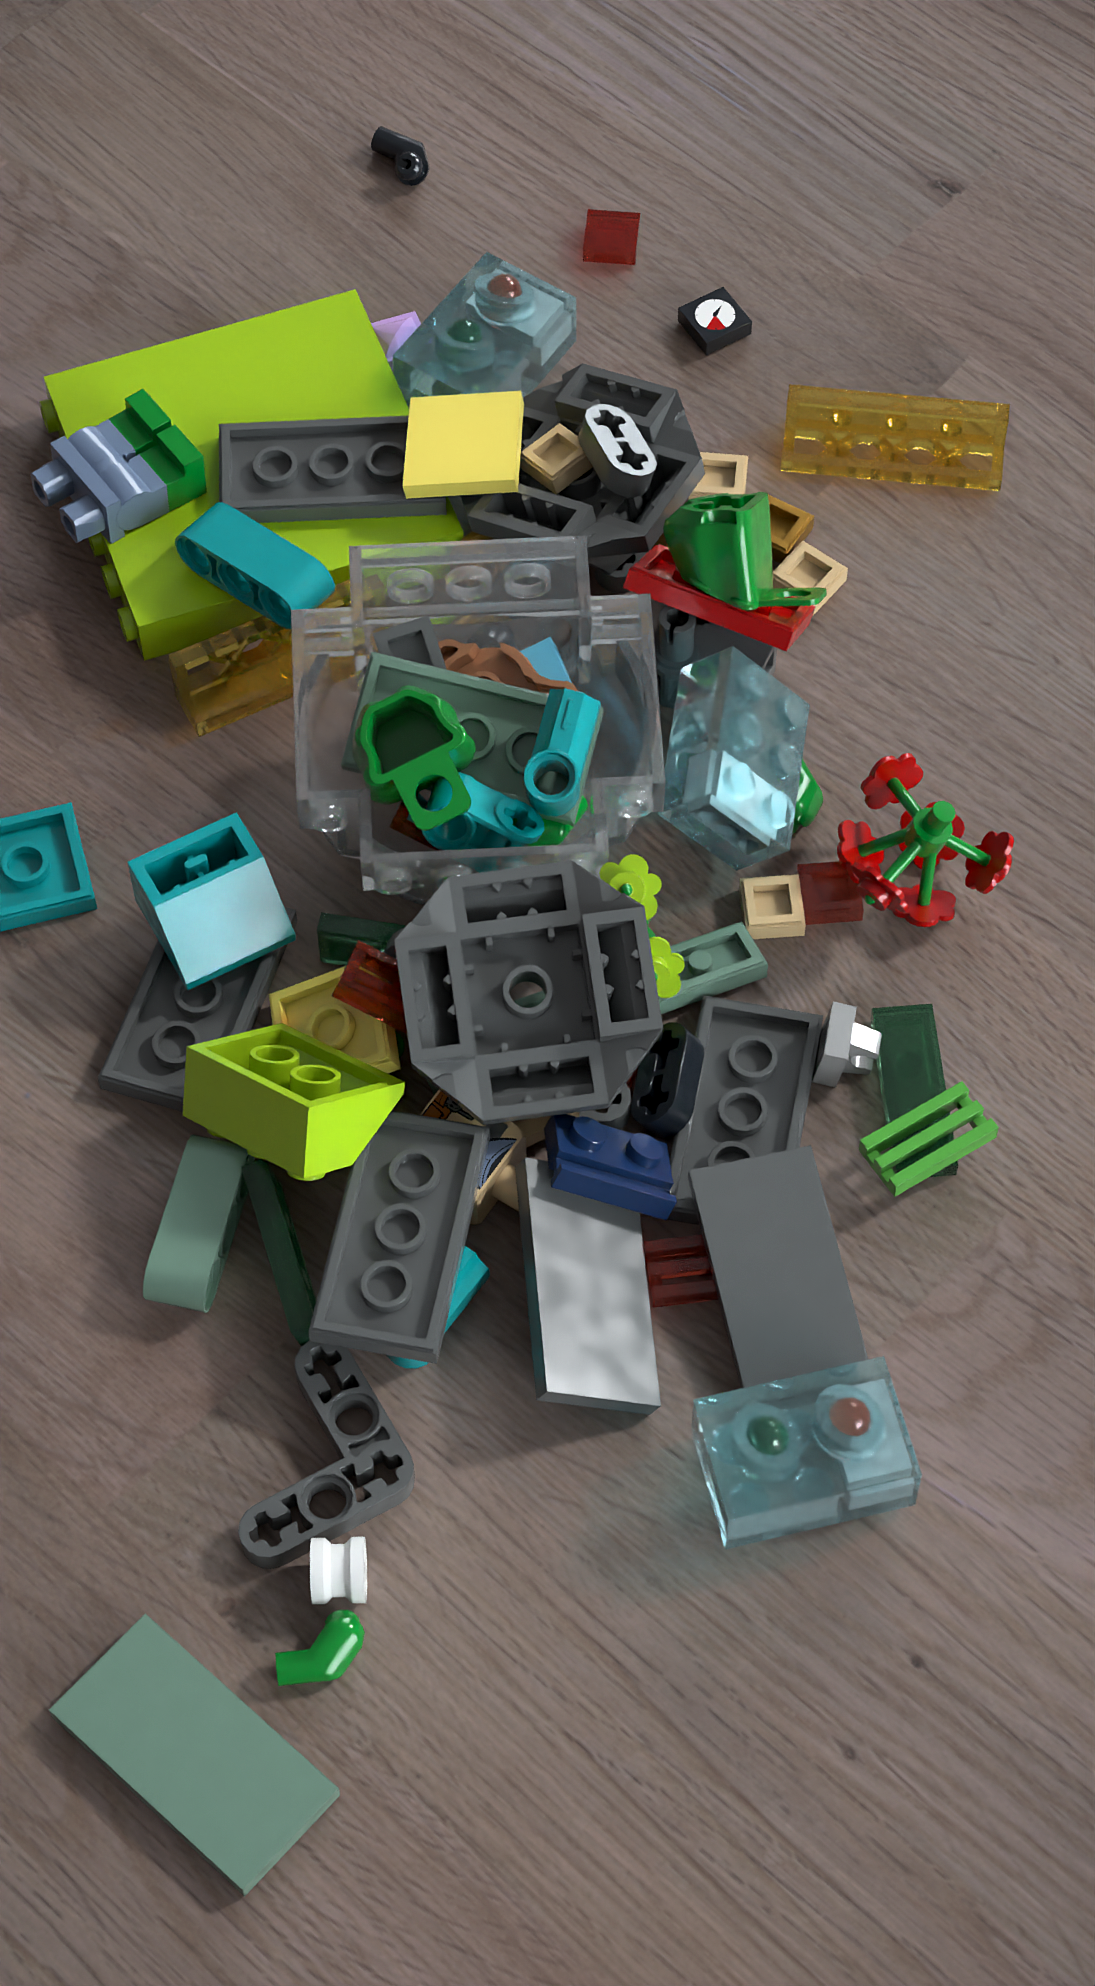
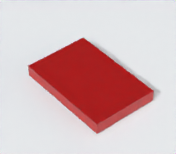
M661 544L653 547L629 569L623 586L624 589L786 652L809 626L816 607L813 605L765 606L754 610H742L706 594L683 580L668 547Z

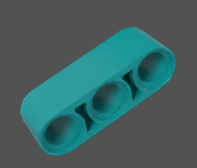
M217 502L175 538L177 552L191 570L283 628L294 629L335 592L334 580L319 560L226 503Z

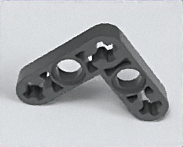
M309 1340L300 1348L295 1357L294 1367L299 1389L340 1460L253 1505L244 1513L239 1522L238 1530L244 1556L252 1564L260 1568L274 1569L292 1562L310 1552L311 1538H326L328 1541H331L401 1504L410 1496L414 1488L415 1471L411 1454L349 1349L346 1347ZM323 1359L328 1366L335 1365L336 1381L341 1391L334 1397H332L331 1388L324 1376L320 1373H314V1362ZM354 1407L368 1411L373 1417V1423L370 1428L359 1435H347L341 1432L336 1426V1421L339 1415L346 1409ZM384 1463L389 1470L398 1467L396 1470L397 1481L387 1486L382 1478L373 1480L375 1478L374 1466ZM351 1476H356L358 1488L363 1486L365 1500L360 1503L357 1502L353 1484L347 1479ZM334 1490L341 1493L346 1499V1506L342 1513L331 1519H321L314 1516L309 1510V1503L318 1492ZM294 1506L298 1507L302 1524L308 1530L301 1534L299 1533L297 1522L292 1523L289 1509ZM266 1523L274 1531L283 1528L279 1532L281 1543L270 1547L265 1540L256 1542L259 1539L257 1528Z

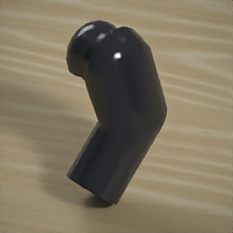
M383 126L378 127L372 138V151L394 159L397 177L405 185L414 186L423 182L430 170L423 143Z

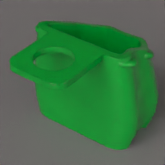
M766 492L751 494L723 493L690 499L665 520L663 534L681 578L710 596L742 610H754L765 606H811L819 604L827 596V589L820 587L773 588L769 498ZM790 596H803V597H795V598H784V597H790Z
M405 685L400 687L393 695L379 702H370L364 705L359 713L355 727L352 755L362 772L366 792L370 799L384 805H391L403 800L415 826L422 831H429L466 813L470 809L471 797L458 772L467 768L472 762L476 746L474 740L459 723L454 708L448 702L421 688ZM442 777L452 787L451 801L445 808L439 811H428L422 808L417 802L416 793L434 785V782Z

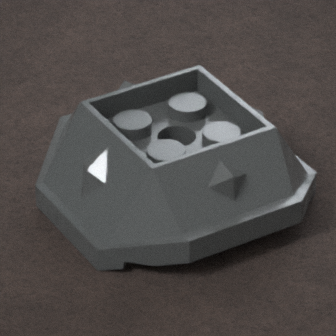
M582 363L562 375L563 381L538 388L523 397L524 411L521 451L559 423L578 436L588 408L597 404L612 405L620 408L632 418L656 459L657 465L647 492L637 497H624L615 494L606 488L592 467L556 495L520 467L518 492L460 495L472 532L530 549L539 559L554 556L612 573L634 553L649 552L663 533L666 518H669L685 503L705 475V470L677 389Z
M573 860L448 877L412 922H409L394 940L412 1068L482 1125L608 1108L662 1034L663 1023L644 905L625 893L621 894ZM532 982L542 988L545 999L535 1007L525 1008L517 1005L512 1000L510 992L519 983Z

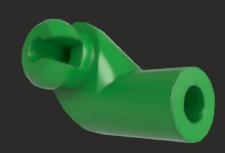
M347 1609L336 1610L328 1615L325 1620V1626L310 1649L275 1653L278 1686L332 1681L340 1678L363 1645L365 1632L359 1617Z

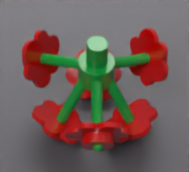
M905 753L898 759L894 756H885L875 763L869 773V777L862 782L861 790L866 795L865 803L870 809H880L889 802L893 804L900 802L906 809L900 818L902 830L875 838L871 836L870 827L866 822L842 821L838 826L840 842L837 846V855L839 861L848 872L851 880L859 884L857 886L858 893L867 904L880 911H885L887 908L895 916L905 918L907 922L918 927H931L936 925L939 920L950 921L955 915L953 908L955 907L956 897L948 891L933 890L932 888L935 867L940 863V860L951 861L957 857L958 853L967 857L965 867L969 872L965 878V885L970 889H976L980 893L987 894L993 890L997 883L1005 878L1011 868L1012 856L1010 852L1013 848L1014 838L1008 832L1003 831L998 834L994 831H989L983 837L981 845L975 847L961 840L960 838L965 830L964 822L959 816L955 815V809L949 802H932L921 809L909 794L908 789L916 786L923 777V770L916 764L915 757L911 753ZM898 845L902 853L886 872L881 875L878 864H881L884 860V850ZM913 860L914 864L919 869H922L920 884L913 886L912 889L908 887L898 888L893 882Z

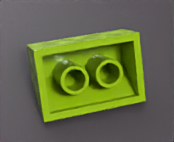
M280 1023L186 1046L182 1116L207 1128L209 1134L226 1138L247 1149L249 1155L266 1159L287 1170L289 1176L295 1179L313 1181L323 1178L327 1172L353 1165L403 1096L405 1082L286 1024Z

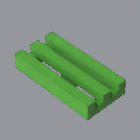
M963 1081L860 1140V1153L894 1197L997 1137L999 1127L992 1118L987 1120L984 1117V1108L978 1100L972 1102L968 1096L969 1089ZM956 1108L958 1109V1111L952 1113L951 1115H949V1116H947L946 1118L940 1120L939 1122L933 1124L932 1126H930V1127H928L927 1129L921 1131L920 1133L916 1134L915 1136H913V1137L909 1138L908 1140L902 1142L901 1144H899V1145H897L896 1147L890 1149L889 1151L885 1152L884 1154H882V1155L880 1154V1152H882L883 1150L889 1148L890 1146H892V1145H894L895 1143L901 1141L902 1139L906 1138L907 1136H909V1135L913 1134L914 1132L920 1130L921 1128H923V1127H925L926 1125L932 1123L933 1121L937 1120L938 1118L944 1116L945 1114L951 1112L952 1110H954V1109H956ZM967 1123L972 1126V1130L895 1174L891 1169L912 1155L933 1146L938 1140Z

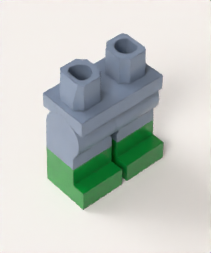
M144 389L125 398L126 409L95 427L87 426L79 429L68 439L63 436L51 442L53 460L31 473L33 491L45 507H50L68 496L72 498L73 502L63 506L59 511L61 522L66 532L76 543L101 532L107 541L112 544L125 537L124 530L138 528L207 493L203 455L175 424L172 426L171 419Z

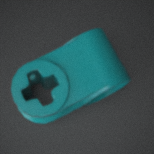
M458 772L471 797L470 809L466 813L429 831H422V834L434 847L447 851L479 867L484 872L521 867V854L528 844L537 842L544 832V822L541 816L525 802L512 799L478 782L472 776ZM440 777L434 782L426 810L439 811L445 808L451 801L452 787L446 779ZM513 818H517V819H518V821L516 822L515 826L512 825V824H513ZM501 852V859L497 860L496 856Z

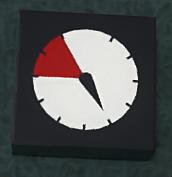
M724 287L678 308V322L705 355H709L752 333V320Z

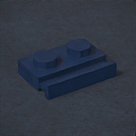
M568 1114L550 1116L544 1127L548 1166L549 1169L554 1170V1176L550 1181L552 1188L667 1220L677 1203L676 1196L670 1195V1189L674 1183L667 1143L657 1141L646 1134H633L602 1125L589 1117H575Z

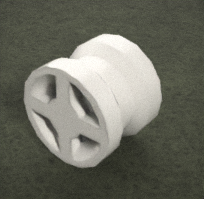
M351 1537L345 1544H331L326 1538H311L310 1590L312 1604H326L332 1597H346L351 1603H366L367 1553L365 1537Z

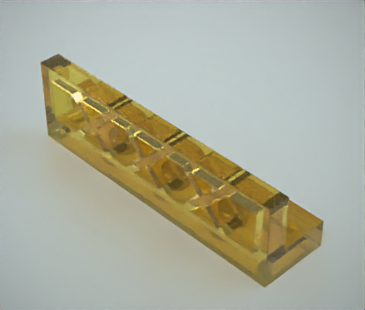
M789 384L781 471L1000 491L1010 404ZM795 438L819 440L827 449L817 455L794 453ZM858 444H869L875 446L882 454L872 460L858 459L849 450ZM912 449L928 450L937 459L927 465L913 464L904 455ZM967 454L992 456L991 471L968 469L959 459Z
M377 568L335 585V592L303 620L315 617L309 625L298 630H295V628L286 629L267 617L260 616L168 655L175 696L198 736H203L367 666L371 651L379 653L372 633L397 625L386 608L384 579ZM368 594L367 601L346 609L353 600ZM263 639L257 647L243 652L248 644ZM211 661L205 669L188 676V669Z

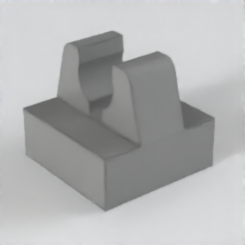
M832 1002L821 1029L812 1078L813 1083L836 1088L842 1072L863 1075L871 1073L873 1060L878 1058L882 1034L854 1023L856 1006Z

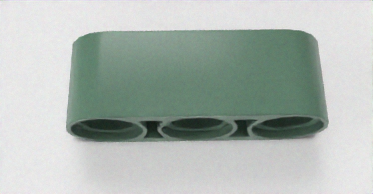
M194 1134L190 1136L147 1262L143 1280V1297L145 1300L204 1313L210 1310L253 1177L255 1157L249 1155L247 1149L232 1142Z

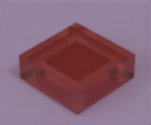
M588 209L583 244V262L636 265L640 213Z
M840 861L797 864L806 925L863 920L862 897L857 891L859 884L851 880Z

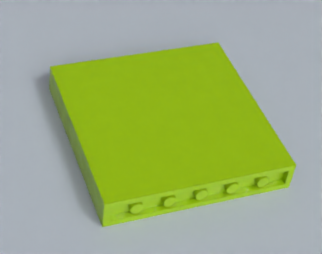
M356 289L44 376L48 399L39 401L41 414L48 433L58 431L60 438L65 436L68 439L79 429L87 426L95 427L126 409L125 398L144 389L171 419L172 426L175 424L204 457L206 494L138 528L124 530L125 537L112 544L107 541L101 532L88 537L94 556L104 554L108 563L101 566V572L110 599L120 597L124 607L117 609V614L125 640L127 642L137 640L144 661L273 623L267 617L196 574L185 564L175 546V538L219 502V424L409 415L408 405ZM446 496L447 515L259 523L315 557L331 574L335 583V592L315 610L452 570L453 568L450 565L451 553L457 543L464 537L463 529L448 496Z

